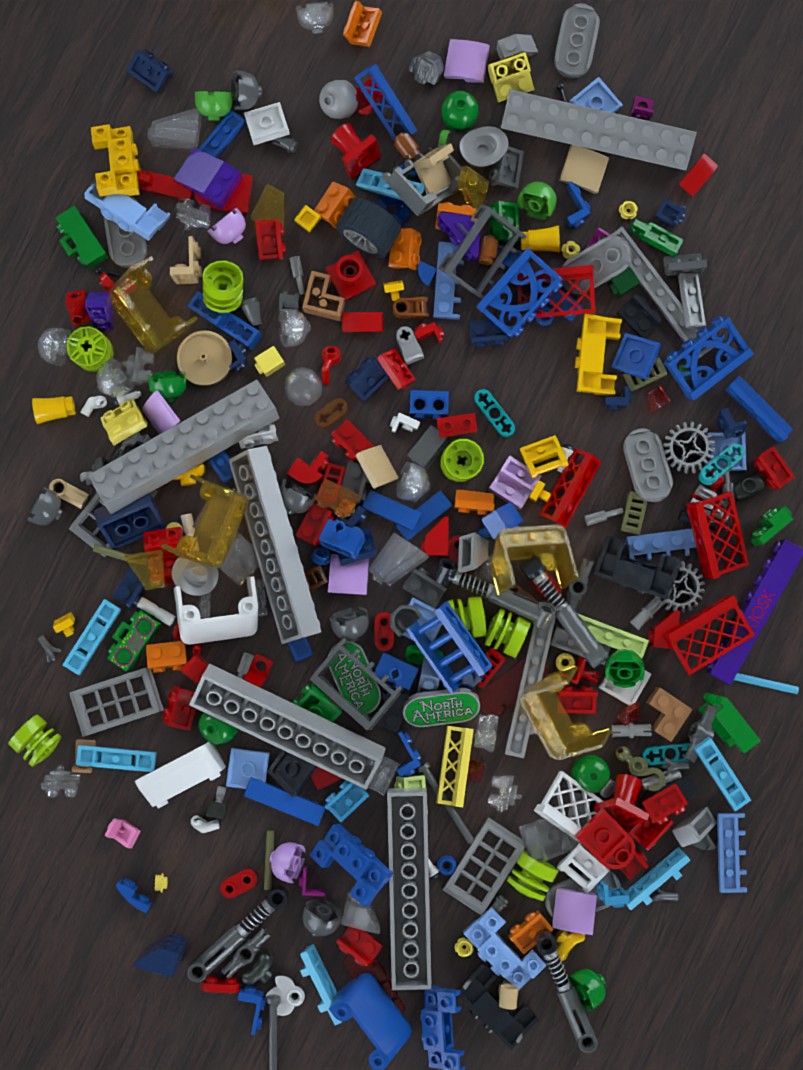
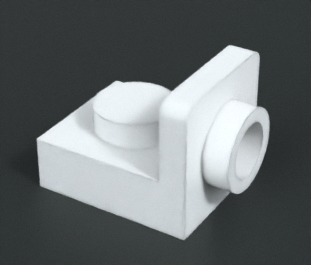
M401 413L398 414V417L394 416L390 423V426L393 427L391 430L393 433H396L399 424H403L402 428L410 432L413 429L417 431L420 426L419 421Z

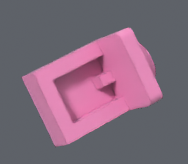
M114 818L108 825L105 836L114 838L125 847L132 849L141 831L126 820Z

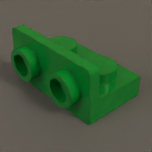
M498 201L489 206L519 230L518 203ZM490 216L489 235L496 237L495 239L498 241L508 242L513 233Z

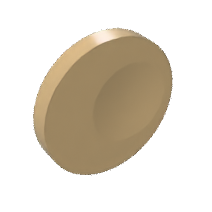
M198 331L190 334L183 340L177 352L179 370L186 373L188 381L198 386L218 384L229 374L231 370L229 366L233 363L232 351L227 341L212 331Z

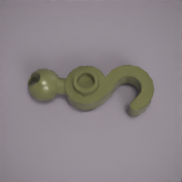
M626 746L617 748L616 758L629 763L628 768L632 775L643 777L655 774L659 777V783L657 785H650L648 787L649 791L655 792L663 788L665 775L660 769H648L647 761L642 757L633 758L629 748ZM618 749H622L623 752L618 753Z

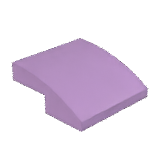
M450 39L444 77L446 79H464L466 82H484L490 46L475 41Z
M158 390L149 397L142 408V412L159 434L180 423L179 418Z
M509 456L488 491L507 503L512 501L515 508L521 510L542 476L539 474L537 478L532 479L527 466Z
M331 554L328 592L367 595L369 558L341 566L338 555Z
M556 888L552 928L593 935L597 895L577 892L571 889Z

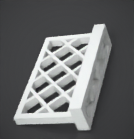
M559 771L542 803L537 804L534 811L580 843L575 837V834L582 828L580 827L579 818L587 817L588 822L591 819V815L596 814L594 811L590 812L588 802L594 800L597 804L603 802V800L593 793L586 792L577 781L563 771ZM562 778L568 784V789L563 791L560 790L559 785ZM580 790L583 800L575 802L573 791ZM569 792L571 803L563 805L561 794ZM557 795L559 806L552 807L548 803L552 796ZM584 803L586 813L578 815L576 805ZM572 806L574 817H566L564 808Z

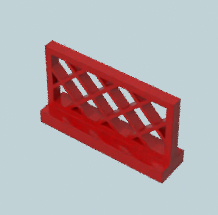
M587 265L552 269L563 279L562 282L568 281L573 286L566 294L559 289L558 291L563 295L561 300L557 304L549 300L554 305V308L550 312L544 313L539 307L535 311L537 314L535 318L596 313L594 267ZM519 273L517 279L519 281H524L529 277L527 275L525 278H523L524 274ZM541 274L536 277L537 281L539 279L546 280L542 282V285L544 283L551 284V277L548 274ZM590 279V287L585 292L577 287L582 280ZM517 285L518 305L530 302L531 294L526 297L522 293V285ZM575 288L583 294L576 303L568 297ZM586 297L591 301V309H582L578 304ZM566 298L573 304L569 311H563L559 308ZM523 311L520 312L523 318L526 314L523 315Z
M732 491L699 502L686 504L704 578L716 579L722 574L749 565ZM727 497L728 506L725 510L719 505L722 499ZM708 503L714 506L710 515L706 514L704 505ZM717 509L724 513L720 522L713 518ZM727 516H730L733 521L730 528L724 525ZM711 521L718 525L714 534L709 531ZM721 528L728 531L724 540L718 537ZM732 534L737 538L735 546L728 543ZM715 540L722 543L718 552L713 548ZM726 546L733 549L729 558L722 555ZM736 552L741 555L742 560L738 564L732 561ZM720 558L727 561L721 570L718 569L717 564Z
M734 595L725 596L663 634L666 641H669L688 675L693 674L755 636L738 607V601ZM732 608L737 614L735 622L726 620L727 611ZM714 619L721 620L719 632L709 629L711 621ZM725 622L734 624L732 635L722 633ZM738 625L743 626L748 633L742 638L735 636ZM697 629L705 630L702 641L693 639L694 632ZM708 632L718 634L715 645L706 643ZM722 635L731 637L729 646L726 648L719 646ZM681 639L689 640L686 651L679 650L676 642ZM692 641L701 644L699 655L689 653ZM705 645L715 647L713 655L709 658L703 656ZM689 655L698 657L697 665L691 669L687 663Z

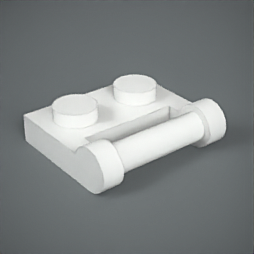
M581 842L557 865V868L561 872L564 871L577 882L585 893H589L610 871V868L604 866ZM573 863L579 870H581L587 877H589L590 880L586 881L574 869H572L569 866V864Z

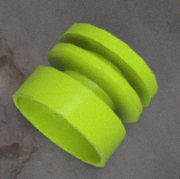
M216 261L209 264L203 272L204 303L209 309L219 313H229L236 310L243 300L242 271L237 265L228 261Z
M89 326L80 327L73 331L68 338L67 353L71 360L84 370L90 372L101 371L111 363L114 355L113 346L110 340L98 329ZM90 344L92 348H88V351H86L85 347H88Z
M469 439L453 441L443 451L440 458V467L443 474L455 482L470 480L481 471L484 464V454L481 447ZM458 458H459V459H462V458H463V459L465 460V461L463 462V465H462V464H459V465H458V464L456 463V462L458 461Z
M481 596L469 597L467 607H463L461 599L457 600L458 608H454L453 600H448L467 630H471L474 638L487 635Z
M500 608L489 624L485 645L490 646L493 639H495L494 649H497L501 643H504L503 653L515 658L525 640L531 621L518 616L513 623L511 622L512 613L509 612L504 619L505 609Z
M38 714L27 721L8 743L17 753L27 749L23 759L28 760L32 757L29 762L31 767L44 761L55 750L57 744L62 739L60 734L50 738L55 732L53 728L45 733L43 732L47 722Z
M522 850L517 864L523 870L512 869V873L518 878L509 876L507 881L520 893L530 898L544 901L546 896L540 890L548 892L549 888L543 881L553 882L559 870L536 855Z

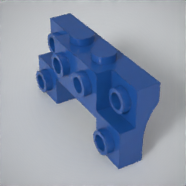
M333 824L324 840H319L310 854V857L322 868H328L335 859L357 880V883L350 892V895L363 907L371 904L380 889L393 875V872L375 857V853L372 850L364 847L361 844V840L351 835L341 824Z
M431 985V989H424L425 1008L421 1010L420 1019L423 1030L424 1050H428L429 1067L465 1070V1066H460V1057L464 1055V1050L450 1049L454 1047L452 1013L461 1011V1006H456V996L460 994V990L446 989L437 985Z

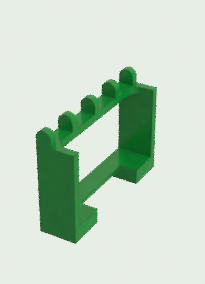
M710 693L703 695L706 703L698 708V710L703 715L707 705L718 709L714 714L715 718L711 725L726 746L731 748L735 745L740 752L746 753L760 742V739L728 698Z

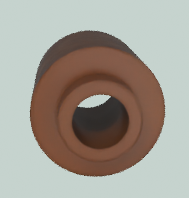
M402 132L394 138L396 141L394 146L404 159L412 161L418 153H421L419 146L409 133L404 134Z
M484 235L483 238H480L479 263L492 265L493 261L496 260L499 243L495 239L496 237Z

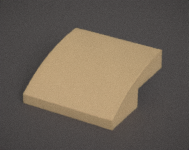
M571 145L559 181L566 184L572 181L574 185L596 194L599 191L609 157L584 147Z

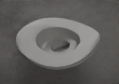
M480 127L468 132L461 139L460 152L462 157L471 165L477 167L489 166L499 161L505 155L508 149V138L502 130L496 127Z
M186 552L175 561L172 567V579L175 585L180 586V590L189 595H205L212 591L218 582L219 573L215 562L202 552Z

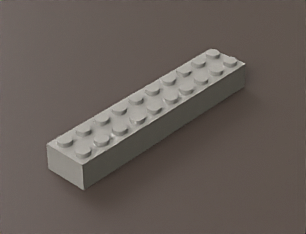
M511 89L509 90L501 125L502 129L681 170H687L697 133L691 130Z
M255 380L94 471L88 477L112 515L243 440V438L278 420L279 416L276 407L258 380Z
M267 446L247 449L229 459V464L282 644L320 633V622L317 619L315 605L305 578L304 567L300 561L298 547L293 537V530L276 479V472L271 462V455Z
M212 664L208 665L189 704L364 789H367L386 749Z
M388 788L389 870L393 872L389 880L392 990L431 989L427 788Z

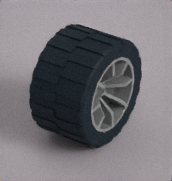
M363 198L353 199L336 225L339 234L349 244L363 253L376 258H384L401 232L400 224L390 213L379 205Z

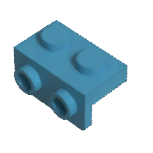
M347 780L339 786L341 790L337 794L333 792L325 800L327 802L325 808L329 809L340 822L369 797V794L362 787Z
M603 878L598 882L599 884L595 885L597 896L606 906L612 905L617 908L624 907V904L630 903L629 895L623 887L608 889V885Z

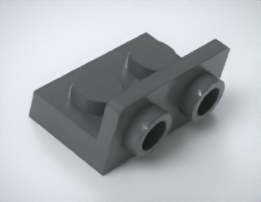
M508 146L505 155L492 165L489 174V185L495 186L499 184L511 189H517L524 151Z
M700 253L676 255L675 257L665 256L663 258L665 276L679 275L680 273H703L707 268V259L702 260Z
M349 461L338 495L340 499L349 500L359 505L361 500L365 501L368 490H365L367 482L370 483L360 464Z
M414 568L403 589L435 608L447 588L444 587L445 585H441L428 577L429 573L424 569L419 568L417 570Z

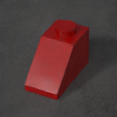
M444 517L425 536V540H421V552H425V556H448L449 517Z
M671 611L652 627V630L648 632L650 647L673 649L663 634L679 625L680 611Z
M197 655L180 670L196 684H199L209 664L201 655Z

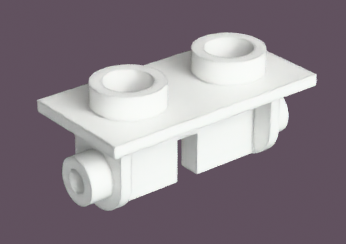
M269 424L258 430V433H253L243 438V440L239 441L241 449H249L256 445L271 444L274 441H278L275 424Z

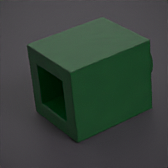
M628 267L620 274L612 277L608 282L610 292L619 299L638 287L640 281L632 268Z

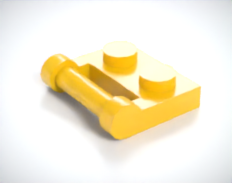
M556 435L520 448V453L532 479L537 478L539 474L562 466L564 468L568 466V461ZM558 456L559 458L542 466L534 467V464Z

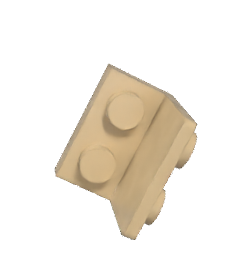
M451 143L433 149L413 163L421 183L425 186L424 190L427 195L431 192L437 193L452 182L443 162L449 158L448 154L454 151Z
M189 236V266L176 264L175 267H170V275L176 284L199 283V277H202V268L198 262V259H201V247L198 246V242H195L193 236Z

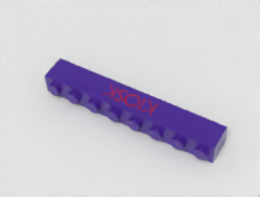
M786 539L777 541L774 544L771 558H767L764 562L762 574L757 575L753 582L755 586L752 592L749 591L744 598L745 604L743 608H740L755 636L707 664L708 670L706 673L725 684H732L803 556V549ZM734 624L727 628L725 634L732 635ZM738 625L735 636L742 638L748 633L743 626ZM726 636L724 642L721 641L719 646L724 648L729 646L731 637Z

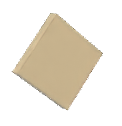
M381 445L356 454L374 489L398 479Z

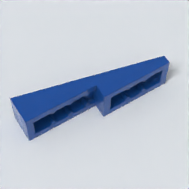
M197 291L187 306L251 351L254 350L263 337L257 329L232 313H219L209 309L203 301V294Z
M253 777L250 778L244 792L245 797L317 826L325 811L323 804L298 795L292 797L285 789Z

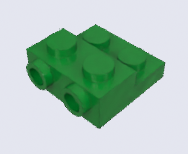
M786 506L778 507L777 509L775 507L772 510L766 511L762 515L763 519L759 521L763 528L759 527L752 533L753 537L749 540L753 546L765 544L793 520L790 516L792 514Z
M314 683L311 686L307 684L300 693L302 696L299 699L295 697L291 702L331 722H334L343 710Z

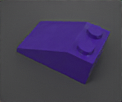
M194 148L174 180L222 210L241 182L242 176L239 170L226 162Z

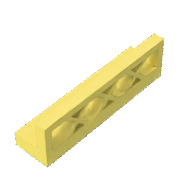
M447 726L436 801L438 804L463 807L474 729ZM451 730L461 732V738L456 744L450 739ZM455 749L458 753V759L451 763L448 759V753ZM452 768L455 772V779L449 783L445 778V773ZM448 787L453 792L452 801L442 800L443 791Z

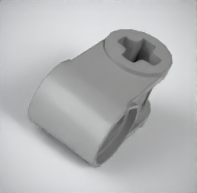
M406 326L401 327L397 331L396 339L406 365L424 359L423 352L412 329ZM403 332H405L406 335L409 334L408 340L406 341L404 338L401 339Z

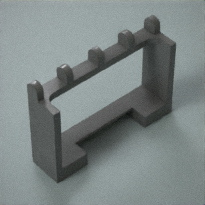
M431 147L427 148L425 151L426 154L432 151L433 149ZM418 153L415 156L416 160H419L424 155L422 153ZM448 154L449 158L443 162L451 178V184L435 194L431 192L423 197L404 177L415 170L410 159L404 162L405 169L402 170L399 166L393 168L392 175L389 172L382 174L385 182L417 216L461 190L470 179V176Z
M481 204L470 219L475 224L454 255L448 252L438 269L483 300L485 296L481 292L488 283L492 286L495 284L491 280L498 267L503 270L506 266L502 264V261L509 251L514 254L517 250L513 248V245L519 237L525 239L526 235L490 207ZM491 216L513 234L478 287L474 289L452 272Z
M344 637L312 675L310 680L368 731L373 729L401 695L400 692L403 688L399 686L396 690L392 689L386 683L390 676L386 674L382 679L371 670L375 663L371 662L366 666L357 658L361 651L356 649L352 654L346 648L347 639ZM341 652L347 655L391 694L372 719L363 711H359L333 688L334 685L322 676Z

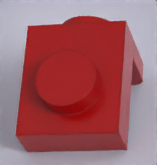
M435 322L429 325L424 323L415 328L414 335L417 342L434 334L438 344L442 343L444 333L440 325L436 326Z

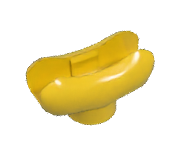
M201 463L173 480H180L181 486L196 484V478L203 476L205 473V465Z
M559 930L554 936L557 942V951L560 955L559 959L562 961L566 960L570 950L576 944L585 940V934Z

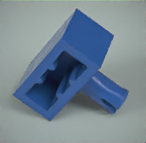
M511 501L481 519L485 528L479 530L478 534L486 540L490 537L495 539L498 536L504 538L519 529L518 524L524 520Z
M328 519L319 537L321 546L353 559L357 558L366 540L360 528L352 526V528L348 527L344 522L337 519L335 521Z
M384 652L374 673L381 679L387 674L390 676L387 681L394 683L393 687L396 689L401 686L404 692L405 689H410L419 668Z

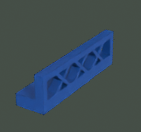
M376 64L370 65L354 77V80L394 143L396 142L394 139L396 136L393 132L394 123L401 124L405 131L404 134L409 133L412 135L417 131ZM367 73L372 78L371 87L364 86L360 80ZM373 90L381 92L383 96L381 104L373 101ZM384 107L391 108L393 112L392 120L383 117Z
M739 375L725 391L777 443L788 438L787 435L793 429Z

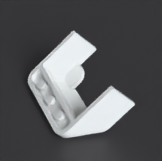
M254 576L246 579L249 597L240 600L238 604L239 614L200 619L197 607L193 605L183 606L180 586L175 587L174 594L181 640L185 644L190 645L247 637L255 634L258 628V602Z
M207 742L151 773L143 775L135 780V783L151 806L160 808L168 804L167 799L207 778L212 781L221 776L219 772L226 768L215 744Z

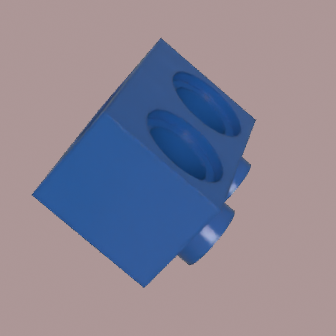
M411 390L410 416H413V419H425V416H432L434 420L448 417L449 391ZM422 401L425 407L422 410H418L414 407L415 402ZM437 401L442 402L444 408L436 410L433 404Z

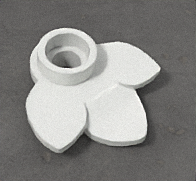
M276 976L275 982L277 986L272 988L266 996L271 994L280 996V1002L277 1004V1015L285 1016L290 1014L295 1006L302 1004L305 994L302 988L295 986L291 978ZM297 993L299 997L295 999L291 994Z

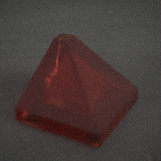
M660 386L646 394L651 413H654L670 402Z
M639 702L624 708L616 717V720L626 726L639 719Z
M470 759L467 779L480 783L486 764Z

